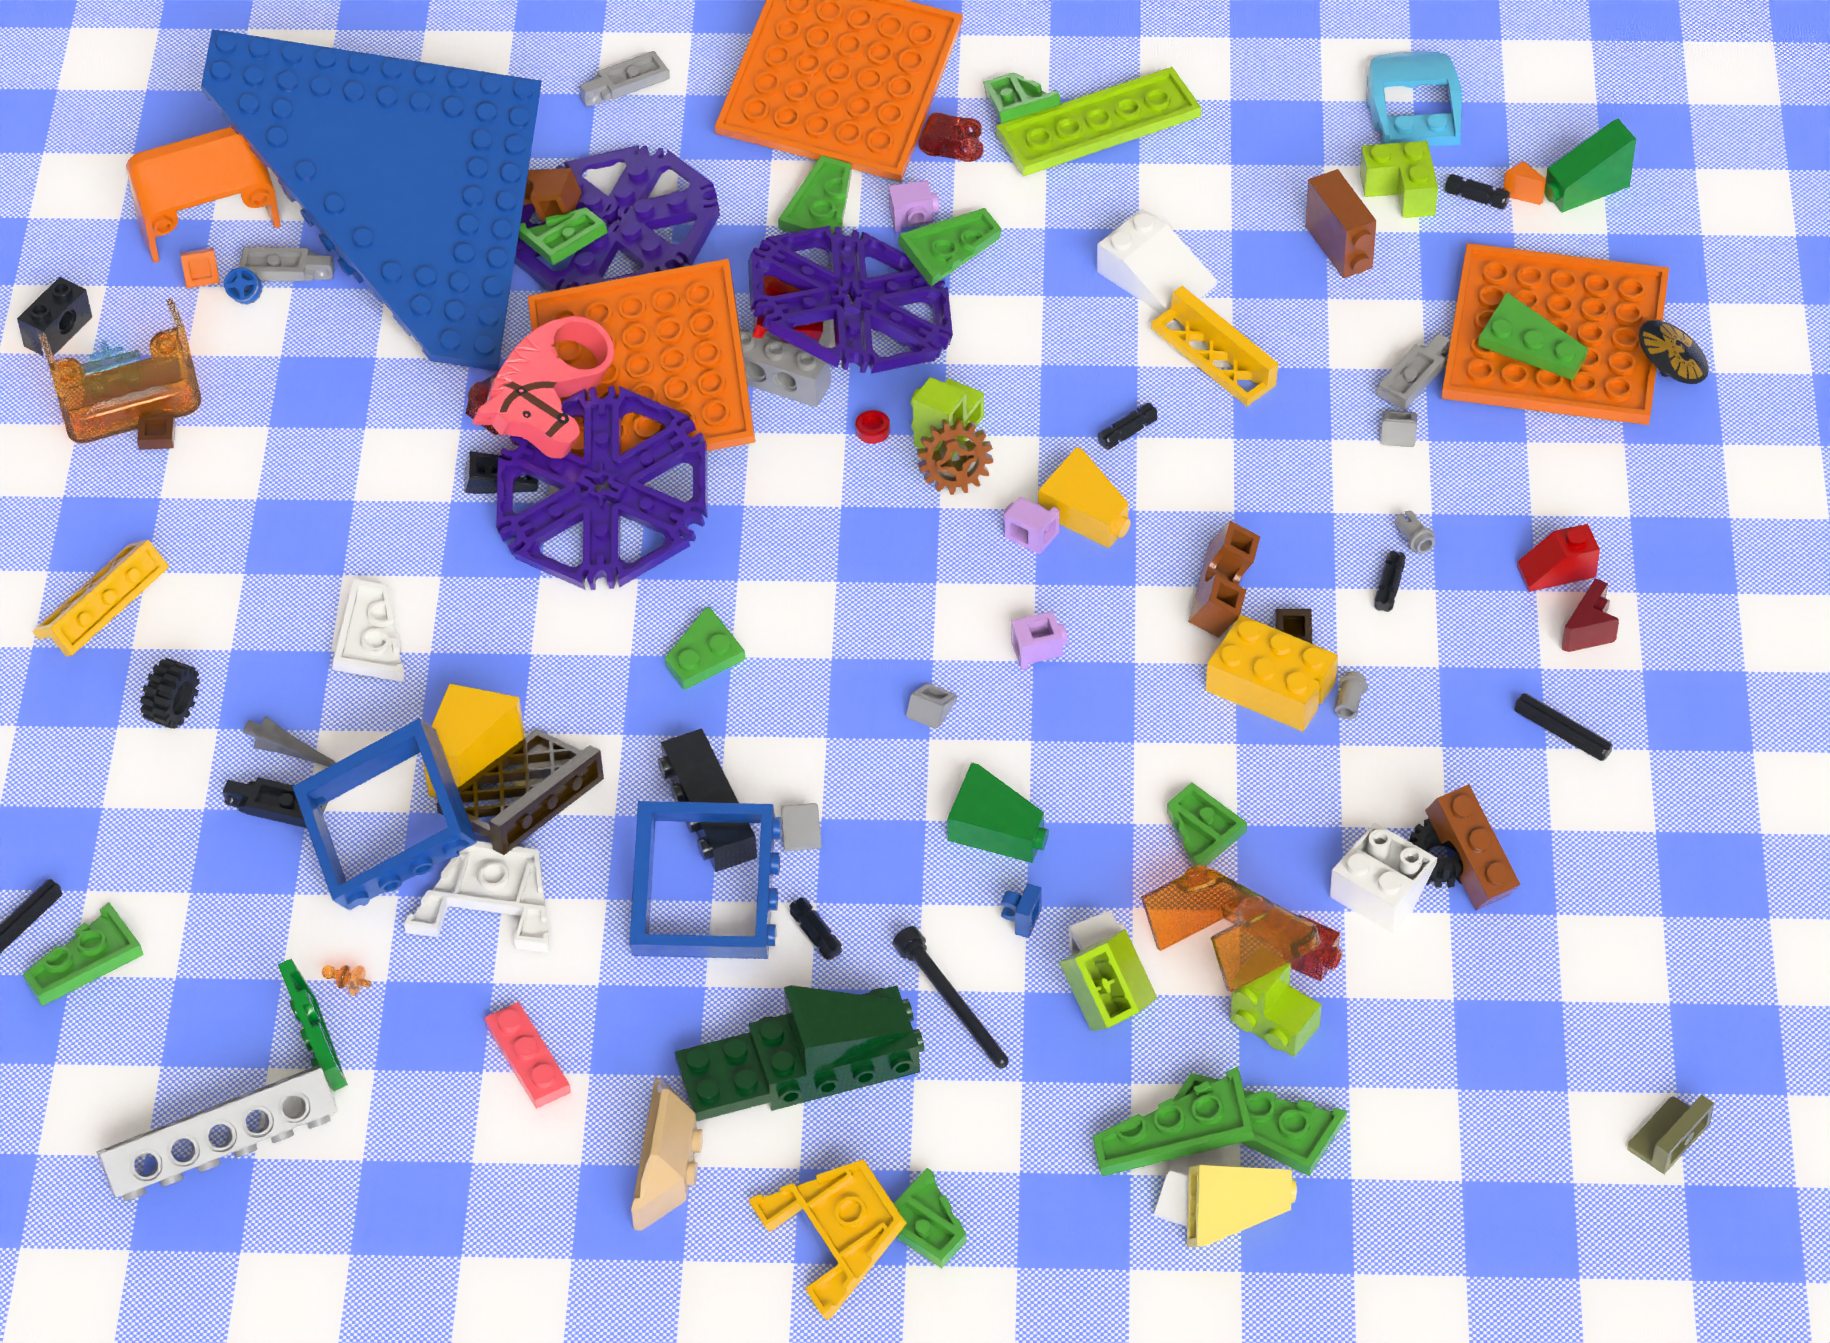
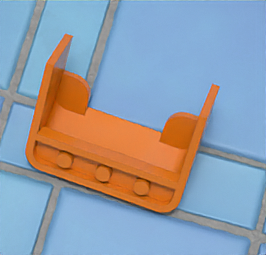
M232 127L134 154L127 161L126 170L139 229L153 263L160 261L155 237L166 235L176 228L178 224L177 211L240 193L242 201L247 207L260 208L265 206L274 228L281 226L275 191L268 168L250 150V145L240 133L237 134Z

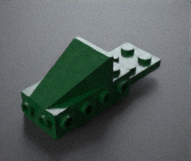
M790 985L784 987L786 1014L776 1017H764L756 1022L749 1023V1033L675 1051L678 1070L690 1107L696 1114L697 1122L769 1103L771 1111L920 1073L919 1052L925 1051L920 1030H913L910 1023L914 1020L909 999L902 1000L897 986L885 989L877 988L869 993L859 995Z

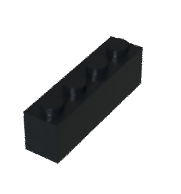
M702 728L661 742L662 757L658 758V765L663 778H670L673 784L671 785V792L675 802L739 803ZM686 822L689 832H696L699 837L697 845L704 861L709 859L715 872L757 858L756 837L749 823Z

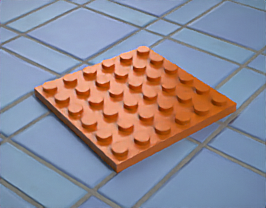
M766 0L715 124V132L718 135L819 160L821 155L851 164L853 170L902 182L963 24V14L907 0Z
M1467 243L1441 399L1649 425L1657 367L1644 353L1638 335L1639 329L1645 322L1650 320L1663 321L1669 267ZM1506 293L1512 295L1588 348L1587 359L1574 380L1478 346L1480 334Z
M729 258L528 296L532 332L552 320L579 316L595 321L610 335L614 345V357L601 383L596 387L598 398L607 397L609 386H613L618 399L620 386L686 414L690 420H693L696 428L695 431L688 434V437H694L702 433L707 444V451L756 442ZM564 340L556 342L552 346L555 347L558 354L557 358H561L565 363L574 368L588 370L598 367L593 353L578 342ZM587 392V395H588V396H587V400H586V401H589V400H590L589 392ZM571 396L560 398V401L563 402ZM637 413L626 414L621 421V454L664 430L665 427ZM574 417L573 419L577 422L580 433L570 453L584 458V419Z

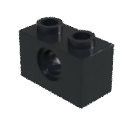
M59 277L17 318L24 347L51 359L92 318L87 291L85 288Z

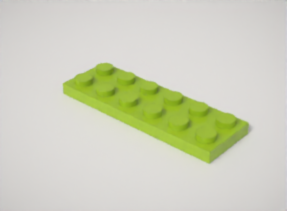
M1169 67L1061 103L1059 106L996 125V136L1022 175L1027 176L1201 117V106L1175 69Z

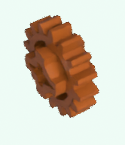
M958 417L954 425L949 426L946 419H943V428L938 430L931 425L929 428L932 436L930 438L926 436L921 437V442L925 448L917 449L918 458L924 459L918 463L920 472L927 471L924 475L927 483L936 480L935 488L939 492L944 486H948L950 495H954L956 487H961L964 493H968V484L971 482L977 487L981 485L978 479L979 475L989 476L990 473L985 464H992L994 461L992 455L987 453L993 449L990 441H984L986 434L983 429L975 432L976 426L973 421H970L964 427L961 419ZM956 436H963L970 440L964 442L956 438ZM942 440H944V441L942 442V444H941L939 450L934 451L935 448H936V446H937ZM958 451L959 459L952 461L951 453ZM976 462L973 468L967 472L971 463ZM947 471L955 477L943 475L941 472Z

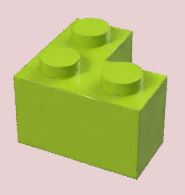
M1428 140L1362 145L1360 178L1364 197L1398 195L1402 218L1436 215L1438 185Z
M929 377L922 388H917L914 391L910 402L911 407H913L911 429L914 431V446L920 449L925 448L921 442V437L926 436L930 438L932 436L929 428L931 425L938 430L943 428V419L947 420L949 426L954 425L958 417L961 419L964 427L970 421H973L977 427L984 418V393L949 378L944 383ZM956 436V438L964 442L967 440L966 437ZM942 440V441L936 446V448H935L934 451L939 450V448H940V446H941V444H942V442H943L944 440ZM957 451L951 453L952 458H953L954 455L957 453Z
M1258 945L1233 975L1230 1020L1241 1030L1252 1032L1264 1039L1272 1048L1278 1051L1283 1050L1295 1057L1320 1027L1322 1004L1290 986V962Z

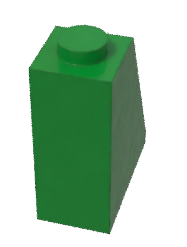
M1619 118L1607 124L1547 168L1544 194L1547 200L1551 203L1553 202L1561 213L1630 187L1636 138Z
M971 762L947 818L948 841L1033 863L1038 849H1045L1049 836V829L1044 828V812L982 766Z

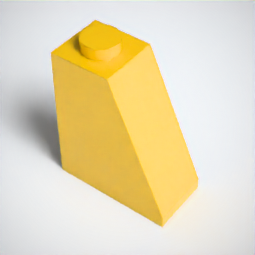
M1076 447L1038 490V504L1049 511L1053 506L1059 509L1060 525L1107 548H1110L1118 538H1123L1130 527V519H1128L1129 503L1084 450Z

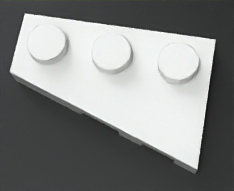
M353 579L332 670L404 682V668L399 653L398 637H396L389 587L386 584Z

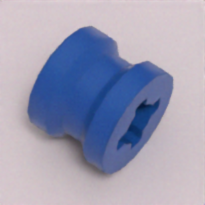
M238 267L232 269L224 279L225 291L236 302L249 305L260 298L263 286L259 277L251 270Z

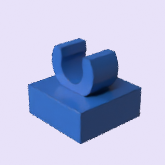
M1027 883L1022 896L1013 891L1005 892L1001 901V905L1004 906L1001 917L1009 921H1015V935L1030 938L1042 910V887Z

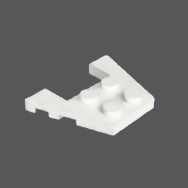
M477 841L476 844L459 852L460 856L450 860L441 872L439 882L433 890H428L421 899L420 907L414 915L410 913L404 923L406 933L439 938L449 906L521 916L514 938L515 948L549 953L550 944L539 849L516 846L507 854L502 855L493 850L492 843Z

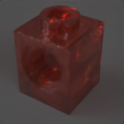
M1299 915L1282 941L1281 958L1291 963V969L1321 982L1329 969L1334 971L1342 958L1343 950L1339 949L1340 932Z

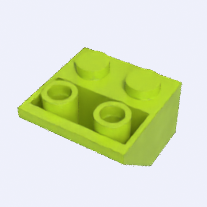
M1126 929L1059 961L1091 1031L1108 1029L1141 1012L1158 998Z

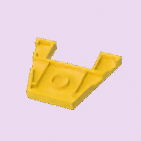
M864 1159L818 1174L815 1180L797 1186L792 1183L780 1187V1191L765 1197L759 1194L748 1200L769 1232L802 1209L806 1212L838 1262L837 1266L805 1288L819 1312L827 1321L834 1316L907 1224Z

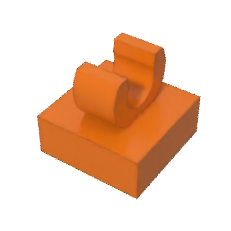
M214 247L180 253L186 288L220 283Z

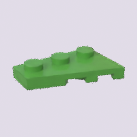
M821 155L779 217V229L792 233L830 226V231L833 234L835 227L838 226L841 228L840 231H842L852 176L851 164Z
M982 208L899 234L898 245L932 287L999 240L1002 228L986 208Z
M1506 293L1480 334L1478 346L1571 380H1574L1588 354L1587 347L1509 293Z
M110 902L100 909L101 916L90 925L84 922L74 931L76 937L64 947L57 946L23 974L27 987L41 1007L144 955L140 943Z

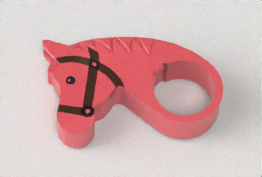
M579 316L552 320L536 328L514 348L504 362L491 386L487 402L478 409L472 423L475 425H492L501 436L507 434L522 437L548 457H565L571 451L580 433L577 422L571 416L562 412L560 398L573 396L583 389L589 392L591 387L596 388L601 383L614 357V345L610 335L595 321ZM564 340L578 342L593 353L598 367L588 370L574 368L565 363L561 358H557L558 354L555 347L552 346L554 343Z

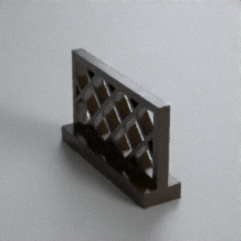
M536 729L457 788L463 803L474 802V807L465 808L473 831L491 839L494 851L502 855L507 854L604 779L601 750L591 745L584 750H580ZM538 744L549 749L547 751L528 752ZM570 759L564 765L555 766V761ZM550 761L551 765L548 767L529 768L530 763ZM524 764L525 769L503 771L511 765ZM545 778L539 784L530 785L531 779ZM525 780L526 784L504 787V782ZM499 783V788L478 790L484 784ZM520 797L514 803L505 804V798ZM500 799V804L479 806V801ZM438 802L436 804L437 811L439 814L443 815L440 804ZM495 816L489 821V824L479 819L481 817Z

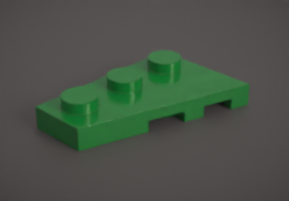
M292 958L278 964L292 999L289 1001L292 1011L298 1022L301 1021L304 1028L300 1030L302 1039L309 1051L313 1050L316 1057L311 1059L312 1066L322 1067L326 1080L333 1091L347 1086L348 1083L316 996Z

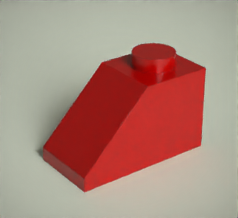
M1588 523L1555 530L1518 560L1517 568L1528 592L1591 579L1597 575L1600 548Z

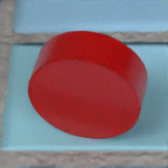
M869 410L861 413L856 419V435L861 441L877 444L888 438L890 434V420L885 413Z

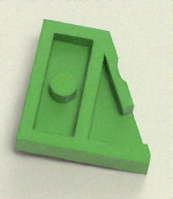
M1014 72L983 81L985 93L1001 123L1061 105L1058 91L1053 90L1046 93L1042 91L1040 83L1026 80L1024 76Z

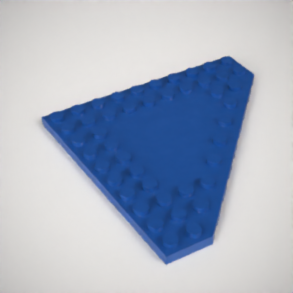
M212 29L201 84V92L205 97L215 103L220 109L222 117L237 134L240 133L249 143L250 150L265 167L268 166L277 176L279 184L294 201L297 200L307 212V217L322 234H326L334 243L335 250L351 268L354 267L362 276L364 284L380 302L383 301L393 313V318L409 337L413 336L422 347V352L430 361L498 371L542 81Z

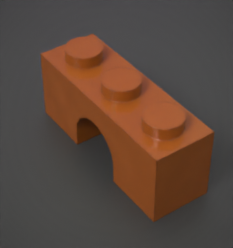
M572 168L528 170L523 206L533 204L540 221H546V217L565 215L574 211L582 192Z
M1229 521L1209 542L1188 620L1189 623L1219 638L1239 618L1247 590L1238 584L1247 569L1254 563L1261 536Z
M1470 784L1436 798L1425 810L1441 843L1450 841L1457 849L1463 864V873L1459 876V879L1475 910L1509 896L1521 885Z

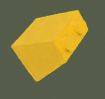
M450 683L431 726L436 729L457 788L525 738L519 697ZM423 761L428 794L430 797L437 798Z

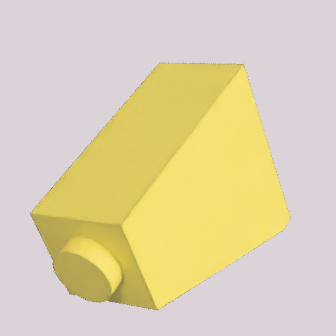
M1208 1165L1189 1167L1187 1247L1209 1245L1291 1210V1203L1295 1202L1297 1185L1295 1179H1292V1170Z

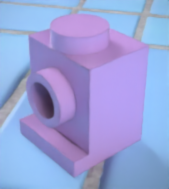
M928 180L888 186L889 210L895 233L902 232V227L932 223L933 213H939L937 193H931Z
M1019 497L1015 503L1011 502L1004 511L1005 538L1039 555L1059 534V509L1054 506L1049 511L1038 503H1033Z
M1053 611L1011 620V644L1021 670L1028 669V664L1063 656V646L1068 644L1067 633L1063 624L1058 625Z

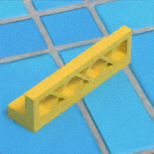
M1184 286L1172 292L1171 308L1151 321L1152 330L1246 407L1276 386L1279 363ZM1176 319L1185 326V331L1170 330L1165 325ZM1189 341H1203L1209 346V350H1195L1189 345ZM1213 360L1228 361L1233 365V370L1218 369L1213 365ZM1237 380H1251L1257 386L1247 393L1237 384Z
M149 540L129 543L32 632L38 640L51 637L66 657L72 656L165 572L169 566Z

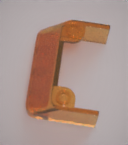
M173 298L166 300L173 328L160 331L152 337L149 343L152 358L85 376L82 364L74 358L66 357L55 360L46 334L38 335L67 435L72 441L84 444L136 430L139 426V415L174 413L175 418L192 414L199 408L201 404L199 385L185 327Z
M1204 865L1193 866L1187 869L1184 875L1141 896L1156 948L1159 951L1222 919L1234 924L1210 937L1226 990L1230 993L1317 948L1321 942L1315 924L1216 870L1206 868Z

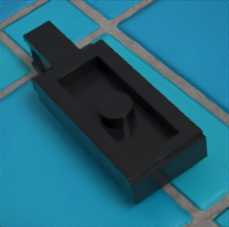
M257 777L256 781H249L248 784L227 780L223 789L224 803L226 805L239 808L238 811L247 815L307 828L292 787L294 785ZM328 803L320 806L322 813H324Z

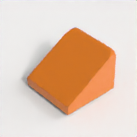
M1522 161L1506 171L1503 189L1510 192V198L1540 205L1544 200L1546 178Z

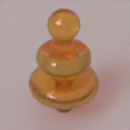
M326 965L321 971L324 978L336 979L338 988H345L348 984V992L351 996H357L362 986L370 988L372 981L365 979L366 970L362 965H357L352 973L348 965H343L339 970L334 969L331 965Z

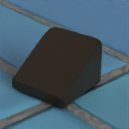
M1275 609V629L1312 644V609Z

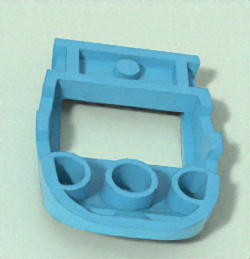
M1431 51L1394 52L1377 55L1371 60L1367 76L1368 91L1366 104L1367 108L1371 110L1375 131L1382 132L1381 144L1428 140L1429 147L1461 145L1462 89L1454 64L1448 55ZM1434 84L1448 86L1452 107L1451 113L1387 116L1384 88L1404 86L1414 88L1419 85Z

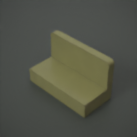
M1701 1094L1691 1106H1688L1678 1098L1670 1097L1628 1142L1627 1150L1665 1175L1709 1127L1714 1102Z

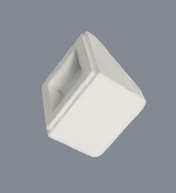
M1173 1170L1168 1171L1154 1212L1155 1217L1187 1227L1188 1175Z

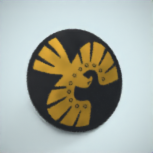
M1650 320L1641 326L1638 335L1640 345L1648 359L1659 369L1661 376H1669L1686 384H1698L1706 379L1709 372L1706 356L1699 345L1687 333L1670 323L1660 320Z

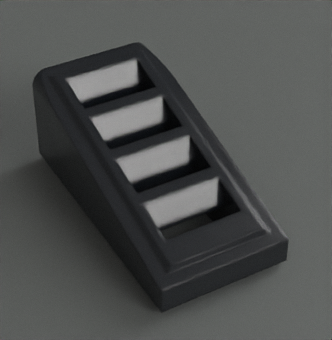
M470 451L465 465L464 493H497V475H491V473L498 472V456L504 459L503 456ZM526 475V479H521L519 476L514 482V493L537 492L538 479Z

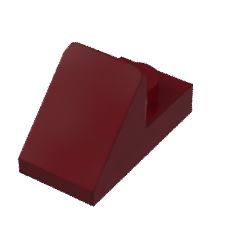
M1596 578L1594 579L1564 627L1561 650L1572 652L1616 641L1619 619L1607 613L1610 606V600L1606 598L1608 583Z

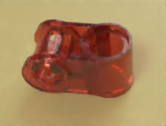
M933 113L926 121L919 137L918 145L924 153L930 156L958 159L964 162L976 161L981 158L984 152L983 144L979 139L982 133V126L979 121L973 118Z

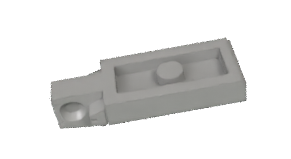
M651 51L597 71L596 77L580 85V98L586 107L600 104L603 100L605 102L611 99L614 100L670 79V70L657 53Z
M245 247L243 248L239 267L251 270L260 280L264 281L333 279L335 271L332 256L311 253L309 248Z
M1438 333L1426 347L1415 344L1378 384L1376 395L1406 410L1447 363L1446 356L1449 353L1448 344L1450 339Z

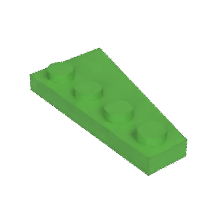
M1238 1066L1227 1071L1226 1077L1210 1084L1206 1081L1193 1087L1194 1092L1176 1101L1170 1098L1158 1104L1159 1108L1143 1117L1137 1114L1093 1135L1102 1177L1254 1140L1255 1136Z
M1191 1073L1173 1101L1193 1093V1087L1206 1081L1211 1084L1218 1081V1079ZM1244 1090L1255 1139L1241 1143L1310 1176L1347 1120V1111L1333 1108V1111L1314 1107L1315 1103L1301 1099L1298 1100V1103L1276 1098V1093L1260 1090V1093Z

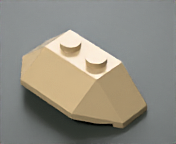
M661 1077L654 1078L631 1206L634 1230L638 1231L644 1230L687 1201L689 1185L695 1186L697 1181L698 1163L693 1162L695 1152L701 1153L703 1146V1129H697L695 1112Z

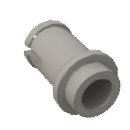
M1405 511L1409 521L1401 513L1395 520V526L1409 541L1410 549L1420 554L1429 552L1436 542L1434 532L1429 528H1425L1413 511Z
M1350 671L1341 677L1339 681L1341 691L1334 709L1337 716L1349 720L1357 717L1361 697L1368 689L1365 676L1359 672Z

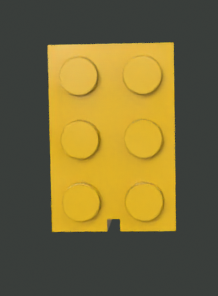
M1240 615L1207 663L1206 691L1304 732L1316 714L1318 704L1323 703L1336 683L1338 654Z

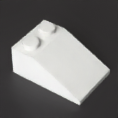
M1143 208L1097 244V272L1161 314L1171 308L1172 292L1179 287L1184 286L1198 299H1201L1217 286V279L1169 225Z

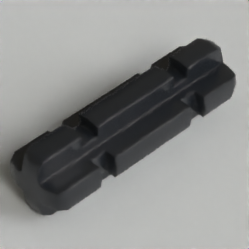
M1449 175L1445 184V191L1455 196H1458L1460 193L1462 198L1485 205H1488V202H1490L1492 207L1501 210L1506 208L1510 199V192L1508 190L1498 187L1496 190H1493L1491 185L1472 179L1464 181L1462 176Z
M1145 403L1137 408L1138 412L1132 411L1111 424L1113 428L1111 426L1106 427L1098 433L1099 444L1106 450H1110L1119 444L1118 440L1123 442L1144 428L1143 424L1148 426L1158 419L1156 407H1153L1151 403Z
M1392 550L1387 553L1386 564L1383 567L1378 585L1379 589L1374 599V607L1378 611L1390 612L1394 607V599L1397 596L1402 577L1401 574L1405 567L1406 556L1402 552L1397 553Z
M800 897L789 905L791 916L796 922L801 923L799 926L816 947H820L819 952L825 959L832 960L835 956H839L842 953V943L834 934H830L832 932L817 911L811 910L813 906L806 898Z

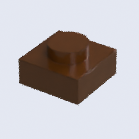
M174 413L139 415L137 438L139 450L174 448L176 427Z

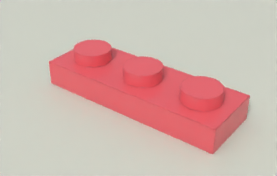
M519 1002L484 1017L488 1031L536 1109L571 1093L569 1082Z

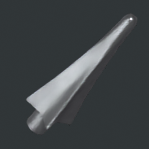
M266 716L261 724L252 720H248L245 724L243 732L255 738V749L301 758L326 767L336 763L333 759L318 752L285 731Z

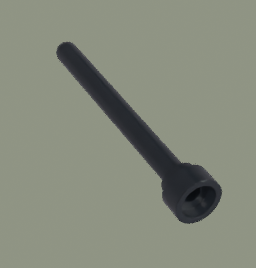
M909 926L900 931L892 942L900 956L908 958L910 961H915L993 1064L999 1069L1007 1067L1009 1063L1007 1055L926 952V938L916 926Z

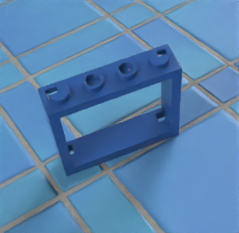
M420 718L292 786L332 901L349 911L359 905L366 906L370 899L384 892L398 889L402 882L416 875L430 872L434 865L447 858L460 856L459 852L477 843L436 729ZM421 753L448 828L346 881L320 806Z
M638 801L629 941L633 956L769 959V946H775L777 937L776 924H770L771 911L778 910V888H772L773 875H779L780 852H774V839H781L782 833L781 817H775L773 804ZM656 821L761 823L755 936L649 934Z

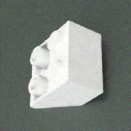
M1374 822L1333 868L1330 898L1393 933L1414 909L1437 863V857Z

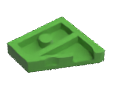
M582 208L565 215L546 217V224L528 229L525 223H521L518 237L554 266L608 232L604 221L588 208Z
M709 606L702 611L665 657V667L681 688L686 690L746 660L745 650Z
M1193 782L1167 803V814L1194 870L1198 873L1247 832V822Z
M926 1168L894 1202V1205L907 1223L896 1238L942 1269L967 1242V1238L959 1219L955 1218L952 1213V1207L947 1197L942 1195L935 1183L933 1172Z

